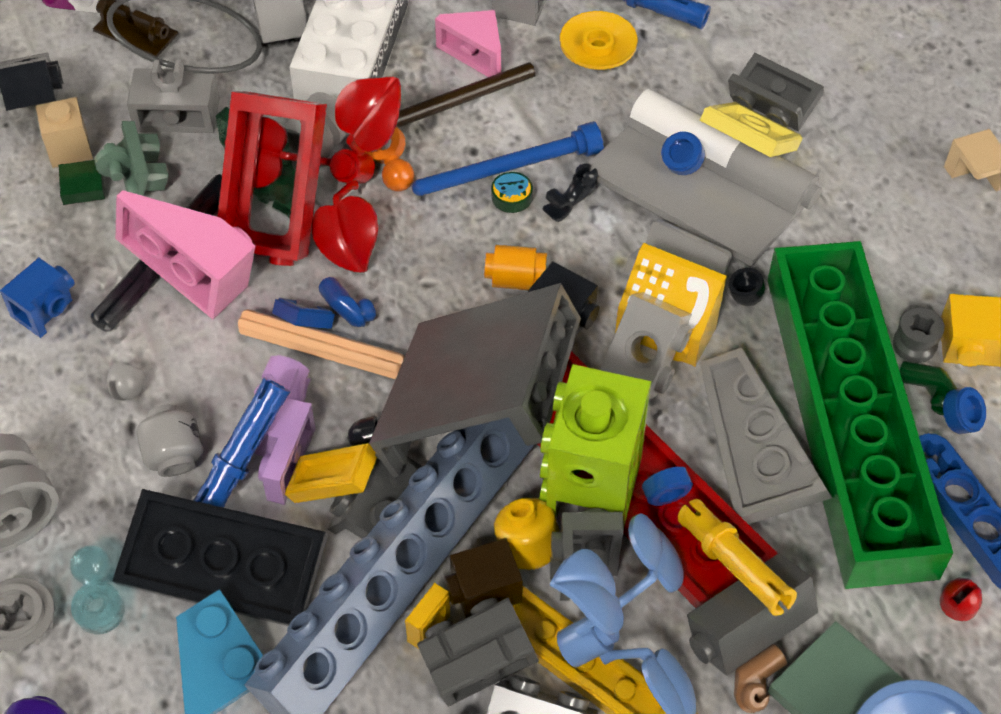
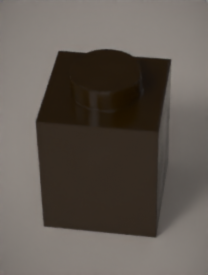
M507 538L450 555L451 574L444 576L446 590L449 591L451 604L460 603L465 619L472 616L470 611L475 605L490 598H497L499 602L509 598L512 606L522 603L523 580Z

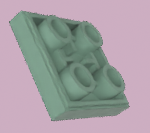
M835 621L770 685L768 693L791 714H856L861 705L878 690L890 684L906 680Z

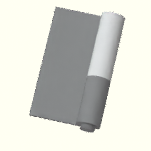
M646 89L638 97L632 108L628 126L588 163L592 165L590 171L595 168L597 169L598 183L685 231L730 251L734 258L752 267L804 208L810 210L815 205L822 190L821 187L817 186L818 176L780 156L769 157L699 121L701 115L651 89ZM685 131L694 134L700 140L705 150L703 164L696 172L689 175H677L671 172L662 160L661 150L664 142L669 136L677 132Z

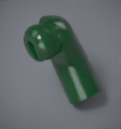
M904 361L900 368L903 383L925 387L932 397L930 400L931 409L939 415H944L943 403L945 396L949 391L958 389L949 375L941 367Z

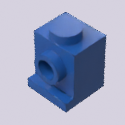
M38 257L0 290L10 317L41 338L47 333L44 325L53 317L60 315L67 305L73 301L69 290L75 285V282L64 268L58 265L52 267Z

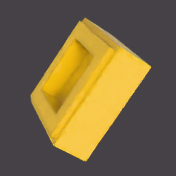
M434 583L405 619L408 643L418 648L417 643L426 639L425 632L429 628L448 620L451 616L449 591Z

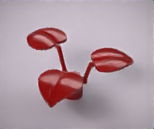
M397 77L359 79L349 83L341 90L335 103V121L342 131L349 133L346 143L352 150L342 149L337 151L332 158H320V165L330 166L333 177L339 182L346 183V185L333 195V205L321 206L314 213L312 221L313 239L320 252L328 260L341 268L353 272L362 273L368 271L370 256L378 235V219L374 208L365 199L358 196L343 197L351 190H357L359 184L366 183L372 178L375 171V163L372 156L367 152H375L388 143L394 133L401 106L400 79ZM263 117L261 123L254 187L257 188L267 187L277 181L282 173V159L297 161L298 156L297 153L283 151L287 143V131L278 121L268 117Z

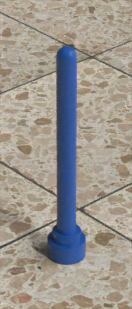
M595 121L578 125L577 130L572 131L570 137L418 179L413 182L412 191L417 196H423L576 152L577 155L584 154L586 157L596 155L604 149L602 135Z

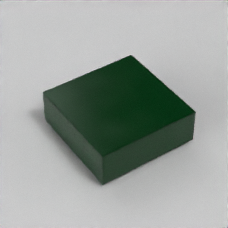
M95 160L58 165L60 197L63 205L105 199L104 178L96 170Z

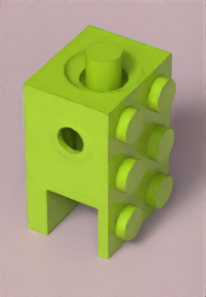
M572 364L567 383L558 382L553 401V411H557L554 423H546L541 441L540 452L544 453L540 469V478H543L539 497L540 500L547 502L546 506L553 509L556 519L561 502L591 509H605L608 512H622L624 530L642 459L651 381ZM583 470L590 473L594 478L585 479L574 474Z

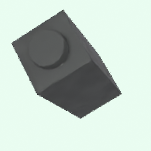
M780 553L765 562V564L789 587H792L797 592V598L792 607L788 610L778 601L777 604L784 610V613L774 616L738 580L687 614L692 637L689 638V643L694 654L701 662L705 664L710 662L727 676L818 613L812 576Z

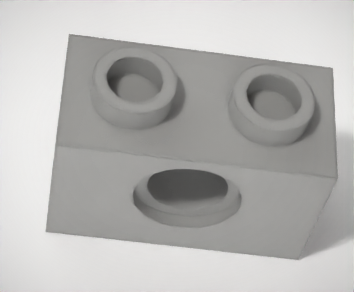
M644 292L632 294L600 370L651 381L649 399L656 397L658 392L664 394L672 381L675 371L670 368L676 351L681 353L690 339L692 328L687 325L692 314ZM644 336L652 338L657 345V354L653 360L646 358L640 350V342Z

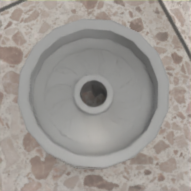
M0 434V553L18 547L40 532L55 514L59 501L54 486L44 470L40 469L35 456L25 440L14 434Z

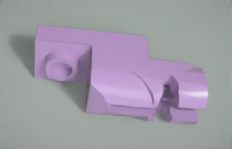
M280 355L270 357L262 374V379L267 377L288 389L290 394L280 407L274 421L254 454L263 457L259 467L258 478L263 482L267 501L285 505L288 498L285 495V490L300 456L305 455L316 428L312 404L305 402L307 387L311 378H307L310 371L299 361ZM260 384L255 388L254 394H256V391Z

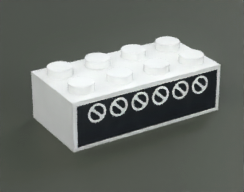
M316 0L289 67L294 99L307 100L316 92L326 93L337 99L341 90L353 81L365 78H382L409 5L408 0Z

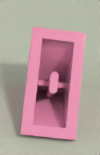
M495 10L440 14L435 18L437 48L487 77L501 73V45Z

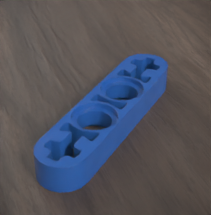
M929 433L920 435L919 438L923 452L929 457L934 455L939 457L937 463L932 458L926 459L943 516L992 582L1001 590V509L944 437ZM940 472L942 476L939 479H937L938 473ZM950 485L961 486L968 492L970 500L966 502L954 501L947 495L945 488ZM977 522L991 524L996 529L998 538L986 540L979 537L973 529V524Z

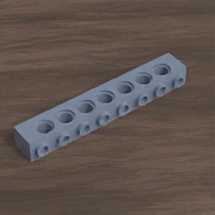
M509 417L455 430L444 436L437 445V451L425 466L419 468L411 475L409 485L397 500L383 509L379 522L370 533L355 543L350 550V557L337 573L331 575L322 583L319 594L304 612L298 614L290 622L286 635L277 646L261 657L255 666V672L244 686L270 714H324L534 446H526ZM338 621V628H337V631H336V633H335V625H336V622ZM307 659V667L303 673V665Z

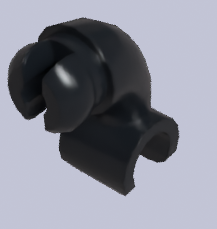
M580 164L576 168L572 181L563 194L555 188L547 191L546 199L550 203L544 205L542 209L556 222L564 220L570 214L573 206L585 199L595 188L598 171L596 168L590 171L591 164Z

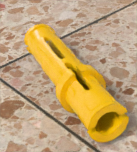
M699 499L689 501L690 505L697 511L695 514L686 505L681 508L678 514V522L702 543V551L710 559H718L768 608L772 615L778 616L784 613V610L777 604L778 601L788 610L792 607L797 598V592L792 587H789L739 539V534L734 526L728 522L722 523Z

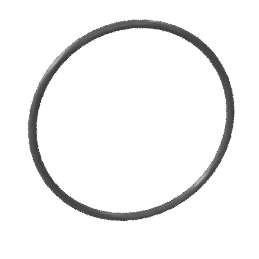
M117 0L107 12V25L113 36L124 47L138 56L151 62L159 60L160 65L174 69L175 63L157 58L136 48L118 33L113 24V14L120 5L131 0ZM191 0L219 9L240 21L253 34L256 41V50L249 59L236 65L215 68L184 65V71L205 74L228 73L243 69L258 59L262 51V41L259 33L249 21L235 11L214 1Z

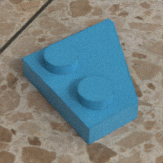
M219 589L176 616L185 714H217L249 693L250 691L244 684L253 675L257 662L263 656Z

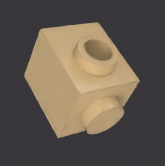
M77 97L36 105L41 136L52 168L58 167L60 164L93 159Z

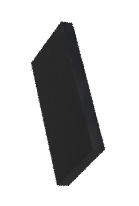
M142 489L112 582L117 585L195 604L220 589L236 614L289 626L290 622L298 614L308 608L328 534L321 530Z

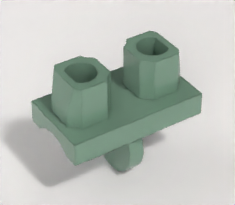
M122 121L121 128L124 136L122 141L117 146L114 143L104 145V149L98 152L95 157L96 170L99 174L111 177L114 181L123 179L127 192L144 196L145 191H164L168 180L166 163H146V161H158L160 154L158 135L138 133L135 121Z

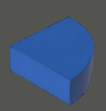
M286 298L275 299L272 314L295 326L332 329L335 316L332 311L323 307H301L297 305V300Z

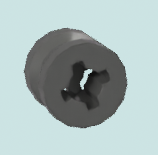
M914 307L905 311L900 318L898 329L893 337L895 352L908 362L922 363L932 359L938 349V343L944 334L945 325L942 318L935 311L924 307Z

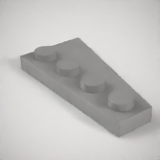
M742 347L699 362L733 510L748 524L832 498Z

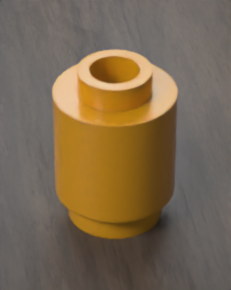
M496 244L494 253L486 252L484 278L492 279V288L529 290L546 270L547 253L536 252L537 248Z

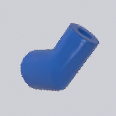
M327 277L319 284L318 288L321 296L351 326L364 327L366 322L375 319L376 310L372 302L364 298L356 303L334 277Z

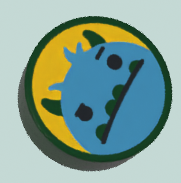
M506 172L497 176L492 182L491 199L499 210L507 213H517L525 210L531 204L533 185L527 176L518 172Z

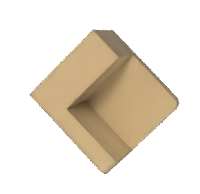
M990 129L953 139L944 168L951 178L972 173L975 179L987 178L996 192L1000 191L1001 144Z

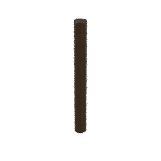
M531 62L401 109L396 126L398 128L533 78L535 77L534 66Z

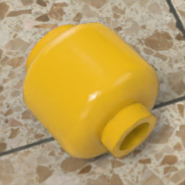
M521 498L510 502L502 508L494 521L496 539L498 541L507 538L518 569L535 570L550 563L552 531H560L553 509L546 506L547 502L538 498Z

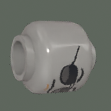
M172 404L161 405L151 409L148 412L149 417L139 423L136 430L144 465L150 470L158 471V475L161 477L178 476L194 469L196 466L195 461L203 453V444L196 418L188 411L177 410L176 406Z

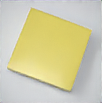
M737 102L705 107L699 120L769 157L797 151L803 139L800 134Z

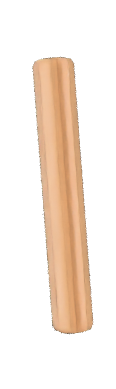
M250 309L244 310L238 320L237 326L239 333L392 379H396L405 358L403 354L315 328L295 326L283 319Z

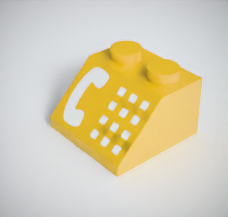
M643 243L618 306L615 333L631 295L644 292L692 314L687 325L692 328L690 339L681 353L676 351L673 360L682 361L696 367L717 327L726 275ZM644 336L640 345L657 351L655 341L648 336Z

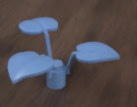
M640 513L630 520L629 538L637 556L649 570L643 580L618 598L615 595L616 586L608 567L592 550L581 549L574 552L557 569L550 582V586L569 597L586 616L558 631V647L564 659L576 668L597 657H600L605 665L620 659H642L641 667L644 679L665 713L696 714V699L691 681L683 667L670 652L663 648L655 653L649 648L613 649L614 643L619 640V630L623 626L624 616L622 607L651 586L657 578L670 593L681 588L684 579L683 565L675 547L648 516Z

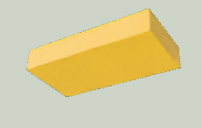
M367 443L300 456L285 490V495L294 503L362 493L365 490L377 459L375 456L376 452Z

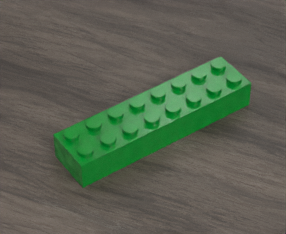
M861 241L774 248L767 282L813 465L832 497L824 500L823 505L844 588L853 589L940 580L953 555V549Z

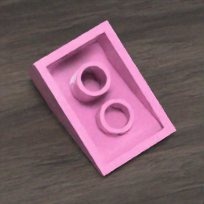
M124 190L117 195L115 239L211 319L216 318L248 287L255 245L248 234L241 228L232 227L222 218Z

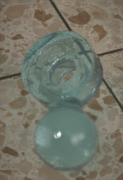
M92 545L78 549L70 561V570L73 577L84 585L75 593L72 599L71 613L74 620L84 631L100 635L112 631L120 624L125 613V604L115 587L107 582H103L110 569V560L107 553L103 549ZM94 599H103V605L100 609L88 611V606Z

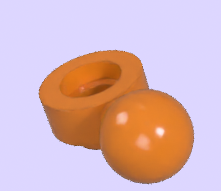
M397 126L391 137L389 148L385 150L381 148L375 152L367 153L372 156L374 161L385 165L382 170V180L385 186L392 191L399 192L408 189L412 185L415 175L411 164L399 158L405 149V136Z

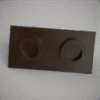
M99 0L96 10L100 13L101 20L93 28V32L119 42L107 25V12L117 0ZM124 4L120 5L113 14V24L118 33L136 48L155 57H158L179 34L177 30L169 28L163 18L153 17L138 10L131 12L130 7Z

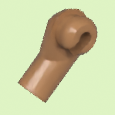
M775 644L766 648L735 671L734 698L738 706L747 713L759 712L767 707L770 695H766V678L787 665L784 654Z

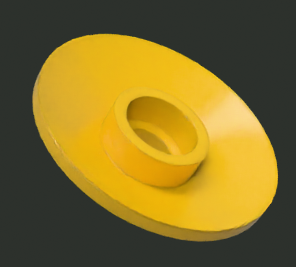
M589 11L578 14L564 24L560 33V46L565 56L575 64L589 69L605 70L618 67L630 60L637 49L638 37L631 23L617 14L606 11Z

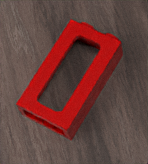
M248 91L231 92L217 217L222 218L232 227H239L245 231L255 245L254 254L269 256L268 262L271 264L294 266L295 261H299L309 255L327 104ZM264 115L295 119L301 122L289 230L285 235L256 231L250 225L261 123Z

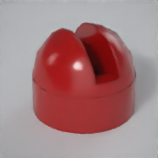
M956 578L944 587L940 595L941 609L951 619L968 621L976 616L982 605V590L969 578ZM961 591L967 593L968 595L959 604L953 600Z

